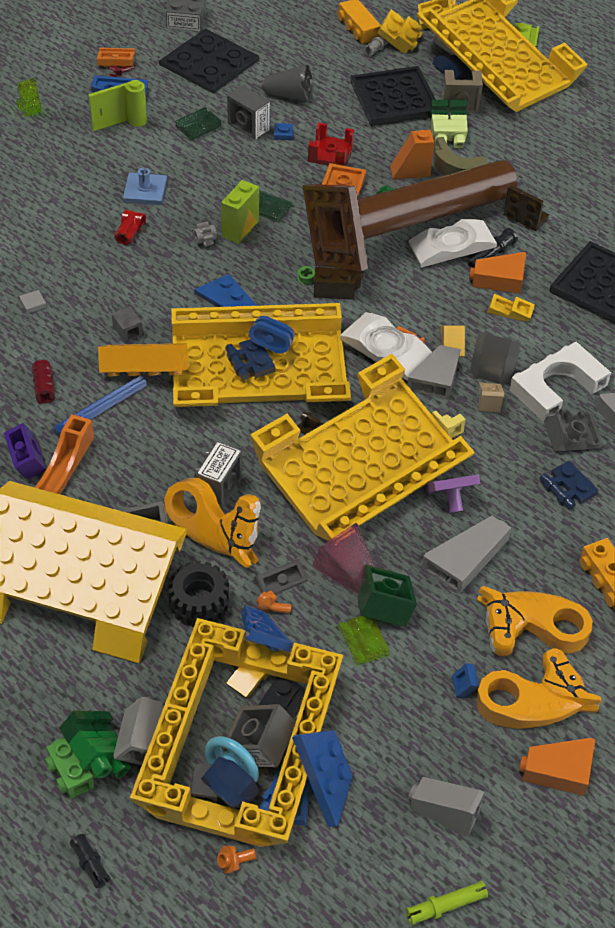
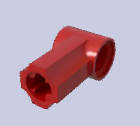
M125 209L122 214L121 224L114 234L115 240L120 244H131L137 232L142 231L140 230L142 225L146 224V214Z

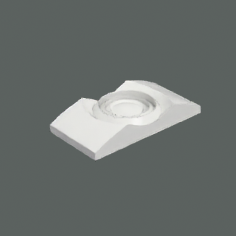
M461 219L454 225L442 229L429 228L409 240V245L421 268L497 247V243L485 222L476 219Z
M365 312L340 335L342 341L376 362L393 354L406 369L402 378L407 381L409 374L432 353L414 334L401 332L386 317Z

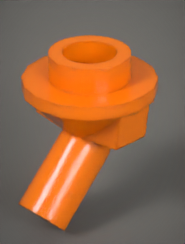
M272 590L269 592L264 591L256 601L258 604L257 609L266 613L271 610L273 612L290 614L291 605L275 602L277 596Z
M223 846L217 856V863L224 870V873H232L239 870L240 863L257 859L255 848L237 853L235 846Z

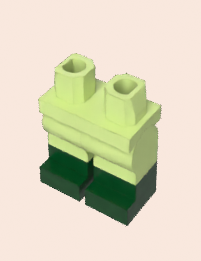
M431 100L430 121L435 144L436 138L444 137L446 143L447 141H453L454 148L464 147L468 132L467 100H450L449 110L448 100Z

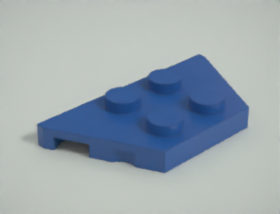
M331 730L294 735L292 739L326 824L329 827H337L352 780V773L336 732Z

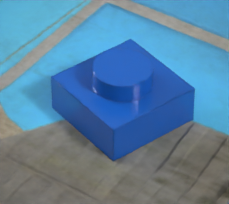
M275 123L274 140H293V124Z
M466 663L452 675L455 694L458 698H466L479 687L473 664Z

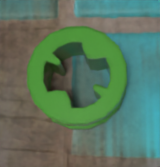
M309 266L299 268L297 280L304 285L312 284L314 282L315 270Z

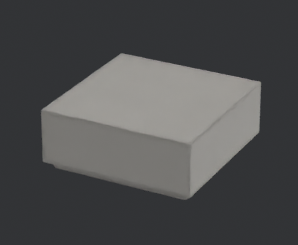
M39 290L19 296L20 302L27 314L47 308L46 302Z

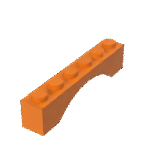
M71 414L61 431L50 464L34 488L61 495L94 439L92 420Z

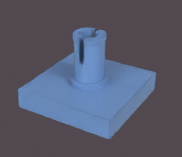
M140 168L138 173H129L123 202L162 205L167 175L150 174L148 168L145 169L146 174H144V168Z

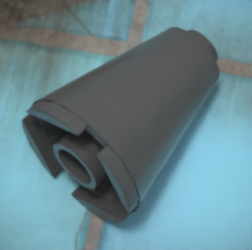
M302 65L265 77V80H262V90L267 95L309 102L313 94V85H310V79H313L311 68L309 65Z

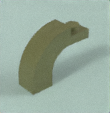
M444 137L436 138V146H434L433 164L444 176L488 164L484 156L475 158L457 156L449 149Z

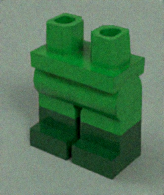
M73 710L59 729L75 756L81 760L79 765L82 770H92L96 778H104L111 771L115 778L123 777L131 767L126 761L114 759V750L118 737L110 725L113 721L111 713L109 711Z

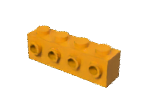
M187 343L98 346L99 373L107 372V376H119L120 372H127L128 376H138L140 372H148L149 376L161 375V372L169 371V375H182V371L189 369Z
M608 538L584 546L579 561L582 569L588 570L592 576L594 586L597 589L600 588L603 592L607 605L615 610V547Z

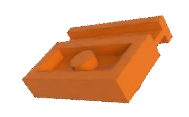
M99 48L97 65H102L103 67L114 65L122 68L133 66L135 48Z

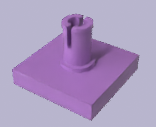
M479 475L435 481L424 485L426 494L441 491L447 493L449 511L452 513L463 511L460 490L481 483Z

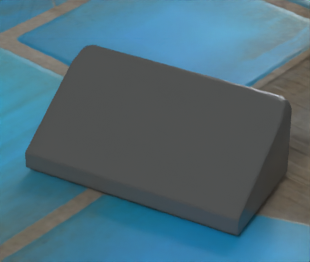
M299 559L253 577L262 593L272 590L274 594L308 581Z

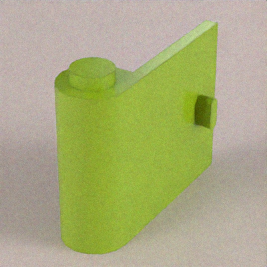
M132 80L88 94L93 131L124 121H128L134 127H141L147 123L145 85L139 80Z

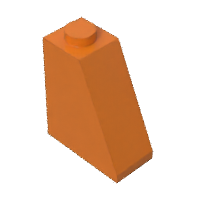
M431 130L412 131L390 165L393 180L431 176L434 139Z
M520 252L477 259L475 268L471 267L469 280H473L472 287L521 293L526 253Z
M586 738L529 747L527 756H522L519 771L524 772L522 781L584 796L589 784L595 739Z

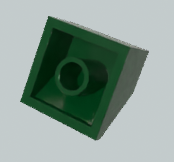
M366 564L358 596L360 615L368 619L384 621L390 625L406 627L417 606L410 576Z

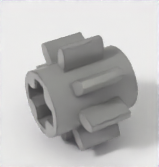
M208 221L197 224V229L193 230L197 244L202 243L203 246L213 245V240L217 239L215 226L209 225Z

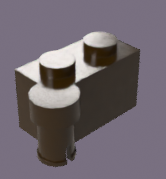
M315 267L313 298L354 300L355 286L356 290L361 287L364 270Z

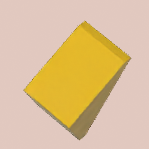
M440 325L442 346L461 349L460 357H465V326Z

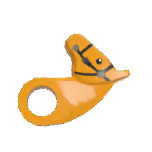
M187 478L168 488L164 497L165 511L176 526L187 529L186 535L214 552L233 556L246 568L252 565L251 562L253 564L258 562V557L252 550L258 535V520L261 509V502L256 496L250 494L241 496L236 502L235 508L231 512L224 514L212 488L200 478ZM185 491L190 492L197 502L195 514L190 512L184 504L183 496Z
M480 587L479 593L482 596L477 597V602L486 607V625L490 647L497 656L510 655L515 645V639L524 630L532 632L550 648L559 649L566 654L580 651L588 643L593 620L589 612L580 604L564 597L541 592L516 591L501 593L489 587ZM560 620L572 622L577 626L579 632L576 634L562 633L555 627L554 623Z
M552 648L546 651L542 657V667L545 672L542 683L531 682L506 670L493 671L482 678L477 692L476 704L479 713L488 722L507 728L523 729L556 723L577 712H598L599 705L596 704L601 703V697L587 693L582 677L572 667L566 655L561 650ZM495 690H504L513 695L516 702L509 706H501L494 703L488 694Z

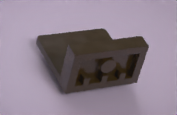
M512 185L508 187L503 215L509 220H514L523 224L526 228L537 231L549 218V214L542 211L543 200Z

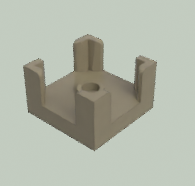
M445 70L444 92H442L441 100H448V110L450 100H467L466 111L479 112L483 87L481 71H472L473 80H455L454 71Z

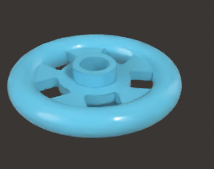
M223 736L214 737L207 742L205 757L208 764H213L217 759L216 755L234 761L257 783L259 777L257 764L252 755L241 744Z

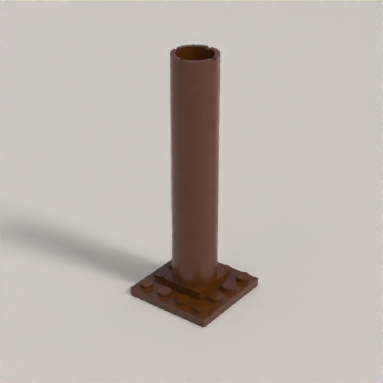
M500 160L358 199L355 186L303 185L315 265L358 271L368 269V257L365 252L364 239L506 199L508 187L510 185L518 187L516 171L508 161Z

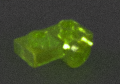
M31 78L17 83L19 98L16 102L18 109L24 112L23 115L28 117L42 112L36 80Z

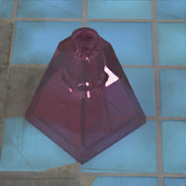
M354 523L322 545L312 565L315 570L358 595L365 565L374 566L359 525Z

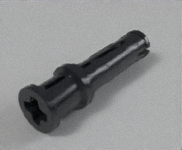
M511 228L504 229L500 236L494 237L497 247L480 251L467 261V265L470 268H475L477 259L495 256L498 252H505L509 245L515 244L518 241L516 232Z

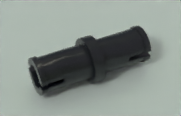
M85 834L75 836L74 838L77 843L72 839L70 846L80 860L79 866L82 870H86L95 888L105 886L106 884L103 879L108 883L110 876L100 862L101 856L92 849Z

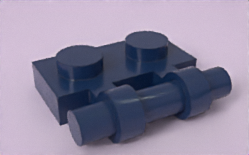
M251 339L239 342V350L235 349L232 344H228L225 347L228 360L234 364V371L242 380L248 379V373L251 372L255 378L275 372V365L266 349L255 344Z
M570 461L554 468L551 472L553 477L543 473L539 478L544 483V487L548 491L551 490L557 496V501L561 505L564 504L569 510L576 505L572 500L573 498L581 504L597 495L599 491ZM559 485H562L567 491H563Z

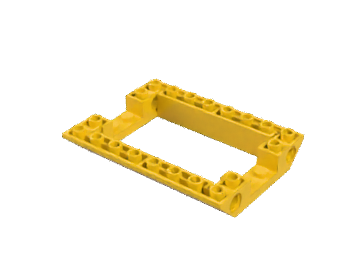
M197 618L130 795V800L157 819L259 847L288 843L307 780L306 771L292 737L294 735L321 732L343 655L294 643L291 652L280 649L278 652L272 651L265 645L246 641V633L243 629ZM214 661L308 684L272 796L269 811L259 809L257 805L243 801L240 810L191 797L190 787L176 783L170 785Z

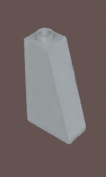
M490 516L427 552L423 556L422 569L461 593L509 540L511 527L504 521Z

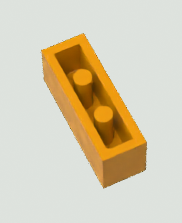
M359 0L339 3V10L337 11L339 21H343L346 29L350 30L354 38L359 40L362 45L380 36L377 33L381 27L380 23Z

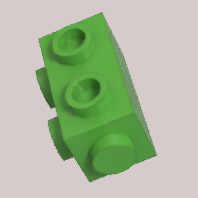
M59 738L46 747L48 757L45 758V762L51 773L56 771L59 777L56 779V783L62 794L67 792L71 800L95 788L93 779L96 776L92 770H82L79 765L81 760L75 756L65 738Z

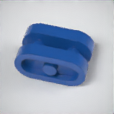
M268 316L258 317L249 331V337L252 342L279 354L288 351L295 337L294 331L290 326Z

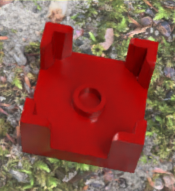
M318 122L315 142L313 144V141L310 140L308 145V162L329 166V163L345 166L354 146L355 129L346 128L345 138L340 139L327 136V124Z

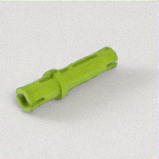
M481 880L439 897H428L427 901L405 908L406 917L411 916L408 919L411 926L432 917L434 919L440 918L442 913L483 898H488L487 888L481 890L482 887H485L484 882Z

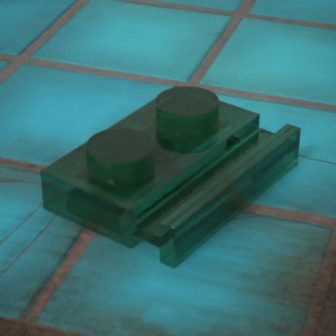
M206 107L175 121L176 127H179L181 132L190 140L221 127V120L211 111L208 112Z
M259 190V216L280 223L292 207V202Z

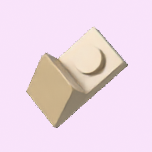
M479 382L478 391L480 399L478 410L500 413L504 398L501 384Z

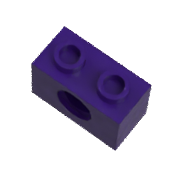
M24 423L4 432L14 468L25 479L32 478L46 471L36 436Z

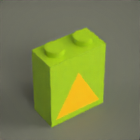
M241 180L221 202L223 238L239 244L259 222V186Z

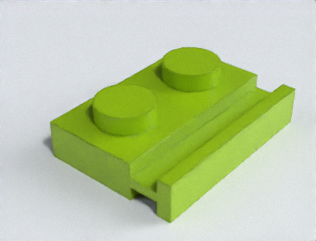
M515 23L514 27L536 47L539 26L534 28L526 23Z

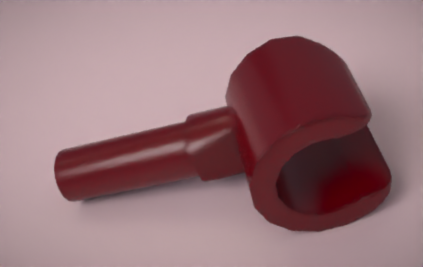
M112 65L110 70L114 74L111 73L109 75L112 77L121 76L122 73L134 69V66L118 68Z

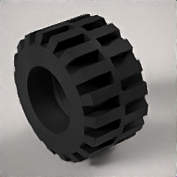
M195 561L196 564L186 563V567L180 566L177 568V573L173 572L171 580L168 582L171 613L175 614V618L178 621L182 618V624L186 626L191 622L192 627H194L197 618L217 623V617L222 619L225 616V611L227 612L229 609V580L226 578L225 572L220 571V567L217 565L212 567L210 562H205V564H201V561ZM196 589L210 592L209 595L202 598H194L188 595L189 592Z

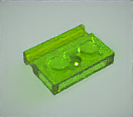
M361 615L349 619L348 622L338 623L340 632L356 666L390 656V650L375 619H368Z

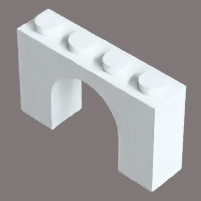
M574 342L569 346H564L557 353L548 355L539 363L532 364L523 372L516 373L511 379L510 391L537 417L546 422L547 417L555 415L562 407L563 400L546 385L544 379L552 375H566L574 378L586 390L594 394L608 385L611 372L580 344Z

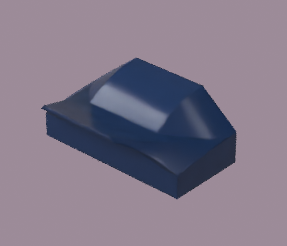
M455 54L434 57L432 64L443 72L445 70H453L455 80H464L469 77V68Z
M218 757L201 778L228 805L240 810L242 801L251 803L259 793L254 779L234 761Z

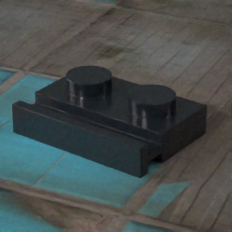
M276 677L258 705L279 704L294 719L300 710L306 690L291 680Z

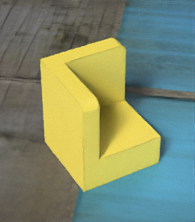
M437 411L432 412V416L451 439L464 432L466 419L461 414L451 418L449 415L442 417Z

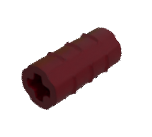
M37 360L32 364L36 401L41 404L51 403L55 399L51 365L47 360Z

